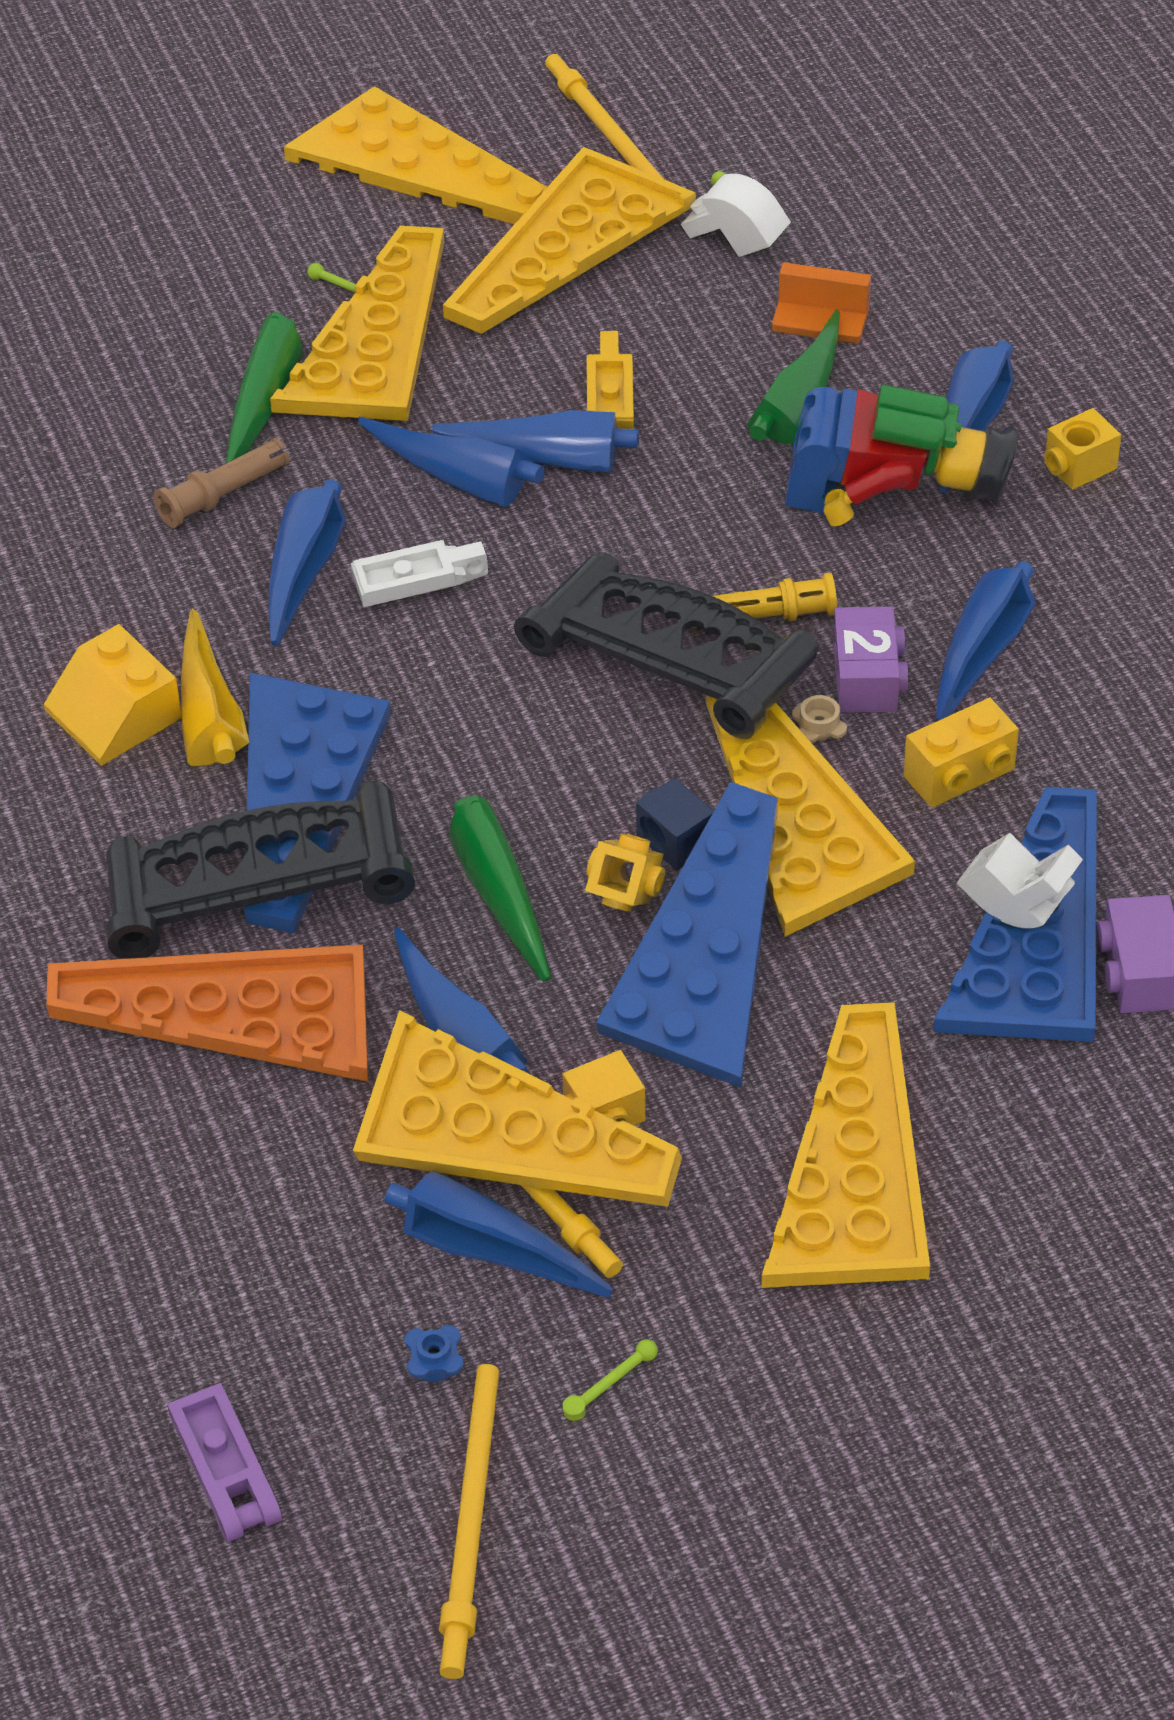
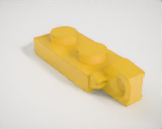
M600 331V354L587 355V411L615 412L617 428L634 429L632 354H619L618 331Z

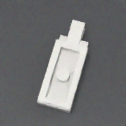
M440 540L354 560L351 563V570L363 607H368L453 587L456 584L460 585L487 575L488 564L481 541L456 547L445 546L444 541Z

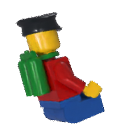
M881 384L878 395L859 389L856 391L843 388L841 394L838 390L830 387L814 388L807 393L804 399L793 443L784 506L824 513L831 526H840L854 516L851 503L858 505L879 493L891 490H913L917 488L922 468L924 476H932L935 473L939 485L964 490L966 501L979 498L989 499L995 506H998L1004 494L1007 479L1015 458L1018 434L1016 429L1010 426L1003 431L989 426L985 427L983 431L961 427L962 423H958L959 406L949 403L947 398L942 395ZM836 482L845 485L846 491L836 489Z

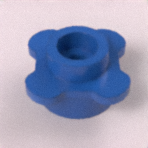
M445 1325L440 1330L423 1331L420 1328L410 1330L405 1336V1346L411 1350V1359L407 1363L409 1374L425 1381L439 1382L459 1373L464 1365L462 1356L457 1353V1344L461 1340L460 1331L451 1325ZM431 1349L439 1350L438 1353H429Z

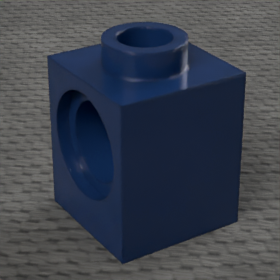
M674 777L659 788L649 790L636 802V836L649 840V847L653 851L664 854L662 859L677 871L684 866L714 810Z

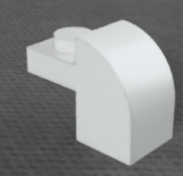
M725 174L708 193L692 203L691 208L693 211L681 223V226L690 239L721 229L738 257L770 247L791 221L773 194L761 183L745 175Z
M1008 833L983 848L958 880L957 884L983 910L1002 922L1020 928H1036L1045 924L1063 897L1073 887L1075 881L1071 876L1083 859L1067 845L1045 859L1038 861L1011 833Z

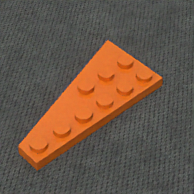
M363 945L48 964L46 1005L49 1018L369 1082Z

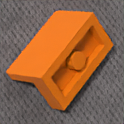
M783 262L779 273V301L772 321V330L774 332L817 338L837 309L840 312L838 341L860 343L870 309L871 275Z

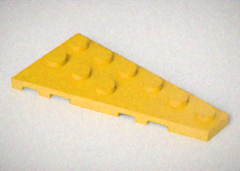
M375 86L284 146V155L287 161L299 164L302 158L319 163L320 170L333 174L338 169L359 174L361 182L421 198L424 193L442 197L443 205L457 208L461 203L481 208L483 216L515 224L547 188V186Z
M583 147L443 304L444 318L482 334L691 209L692 203L696 200V192Z
M399 226L376 257L377 265L368 277L362 276L355 285L356 293L349 302H342L312 342V351L302 364L297 362L291 370L288 384L283 390L277 389L270 398L272 413L359 418L360 416L367 419L408 421L445 242L444 228Z
M706 695V705L732 782L777 798L778 813L767 886L785 937L914 875L915 860L776 702L765 713L766 721L751 738L739 739L727 733L719 725L713 713L714 703L718 699Z
M895 1002L841 1005L827 1052V1061L821 1082L818 1083L814 1096L811 1116L805 1127L788 1184L785 1204L774 1232V1241L770 1255L766 1259L763 1269L761 1288L929 1279L930 1260Z
M400 1010L353 1148L358 1161L429 1172L437 1171L443 1174L666 1207L669 1206L682 1160L678 1147L626 1121L617 1122L595 1111L593 1105L577 1097L573 1100L554 1091L552 1085L484 1051L477 1053L457 1043L453 1036L439 1029L435 1032L417 1023L413 1016Z

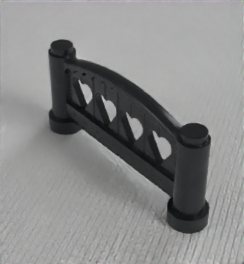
M605 552L589 556L540 606L529 607L514 623V631L518 640L527 650L537 656H550L563 643L566 637L718 699L713 706V713L717 722L727 733L739 739H749L761 728L766 721L765 713L815 661L816 653L819 651L817 640L804 630L790 633L783 638L747 613L706 593L668 581L619 573L618 563L611 555ZM620 596L626 600V603L634 602L640 604L639 607L609 618L603 617L604 603L610 597ZM650 612H661L667 619L675 618L680 620L675 625L643 634L644 617ZM689 628H701L705 634L720 636L715 641L688 650L682 649L683 634ZM730 644H741L745 647V650L760 652L756 657L727 667L723 666V650Z
M369 781L359 788L354 800L290 803L239 812L193 826L144 847L132 837L116 838L111 842L106 853L112 918L109 920L106 928L108 948L114 956L120 959L147 958L153 955L160 946L159 925L361 880L364 894L373 902L392 904L404 900L414 890L415 880L412 864L403 854L392 791L381 781ZM337 826L348 827L334 852L327 853L308 839L310 834L315 831L323 830L329 832ZM287 837L298 838L286 860L281 864H276L258 850L266 842L279 843ZM238 848L248 849L237 869L231 875L226 876L208 862V859L216 853L230 854ZM189 859L198 861L182 886L175 887L158 873V870L167 864L180 865Z

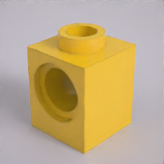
M1091 408L1048 428L1044 463L1053 475L1058 476L1072 490L1117 469L1121 434L1094 408Z

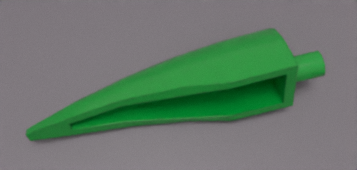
M837 309L816 340L795 361L779 373L746 425L750 428L749 433L753 439L763 441L767 437L784 444L794 443L805 396L814 388L827 387L838 341L840 312Z
M273 312L265 317L251 351L234 410L226 463L249 451L272 414L270 398L277 389L283 390L290 381L291 370L297 362L300 363L304 354L301 339L295 329L296 323L281 313Z
M477 795L459 799L454 804L455 814L450 824L449 841L466 876L541 981L552 980L545 947L525 882L492 805L487 799Z

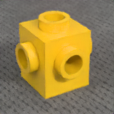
M621 833L619 840L599 841L588 861L587 876L589 878L585 891L602 896V904L623 911H631L633 906L649 904L652 897L658 896L664 883L665 868L660 867L664 854L649 850V840L630 834ZM632 862L634 866L629 879L626 874V868Z

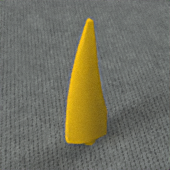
M192 608L189 613L181 670V718L186 758L191 766H205L216 762L227 764L235 759L237 751L250 742L242 709L231 695L219 670L200 615Z

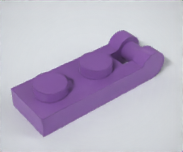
M216 1384L167 1403L169 1417L216 1516L218 1526L225 1541L228 1543L243 1537L244 1529L262 1523L264 1527H268L282 1521L277 1500L222 1384ZM249 1491L253 1501L234 1508L230 1498Z

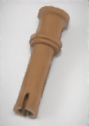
M273 438L269 442L208 473L193 471L187 475L185 482L171 489L166 487L157 489L154 492V503L159 515L169 527L177 528L182 525L185 517L199 510L208 512L214 509L219 503L220 497L280 467L287 466L290 460L288 452L270 458L272 453L284 448V444L278 438Z

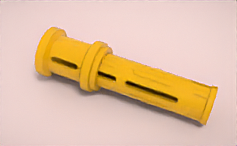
M831 572L823 573L821 579L793 582L791 578H786L782 582H778V587L713 596L740 609L755 619L782 615L783 620L796 621L798 615L827 612L829 616L834 615L835 608H837L836 589Z

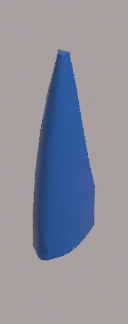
M998 341L995 347L971 349L959 357L946 398L949 403L959 406L958 423H962L961 427L983 431L1002 411L1014 382L1010 360L1013 347L1010 343ZM939 485L940 491L947 494L949 487Z
M568 410L541 416L432 425V433L437 435L481 438L516 449L533 460L532 463L576 470L611 472L614 467L618 447L638 448L639 429L617 428L615 412Z
M359 416L358 423L412 465L452 487L487 502L496 503L501 507L507 508L515 500L525 480L539 484L543 479L544 467L532 463L533 460L516 449L477 437H456L410 431Z
M326 480L323 487L295 492L286 503L273 553L269 582L268 616L271 644L274 646H279L314 579L333 555L346 522V517L339 501L342 486L335 480Z
M1019 561L1015 568H1000L985 572L975 584L956 625L945 658L938 692L936 721L952 714L975 682L1021 631L1036 604L1028 583L1034 573V568L1028 562Z
M398 926L394 933L403 968L415 1001L428 1028L435 1032L439 1029L453 1036L457 1043L477 1053L484 1051L530 1074V1071L525 1066L528 1063L527 1059L487 1008L435 969Z
M431 1171L423 1177L413 1190L393 1182L386 1192L385 1203L406 1212L403 1233L447 1253L496 1263L607 1298L613 1292V1288L598 1274L547 1233L507 1207L444 1174Z

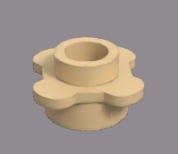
M824 695L811 696L805 699L802 704L797 705L792 711L793 720L799 723L800 731L811 743L823 741L830 737L839 739L847 732L846 723L840 720V705L831 697Z

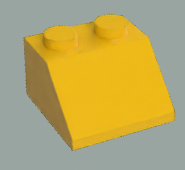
M120 624L77 648L44 703L45 711L101 766L182 719L176 677Z

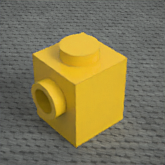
M621 1050L562 1073L564 1096L573 1100L577 1097L593 1105L595 1111L617 1122L623 1120L636 1125L646 1121L645 1087Z

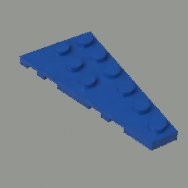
M250 673L248 736L250 743L248 744L247 811L290 803L354 800L390 718V701ZM342 826L334 827L329 832L323 830L315 831L310 834L308 839L325 852L330 853ZM287 837L279 843L266 842L258 850L276 864H281L286 860L298 838ZM313 891L244 906L246 923L295 934Z
M734 782L729 783L596 1022L598 1034L742 1088L745 1052L750 1030V1013L752 999H754L762 936V920L768 890L769 866L772 859L778 813L776 797Z
M1045 787L1025 829V836L1021 844L1038 861L1069 845L1083 859L1071 876L1075 883L1045 924L1040 927H1015L985 912L971 941L970 950L961 970L957 971L951 983L950 993L944 1005L940 1006L934 1019L933 1032L1094 1042L1096 1030L1097 790Z

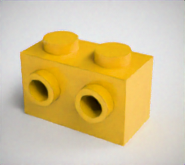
M989 697L906 735L903 776L924 801L933 808L1015 770L1019 728Z

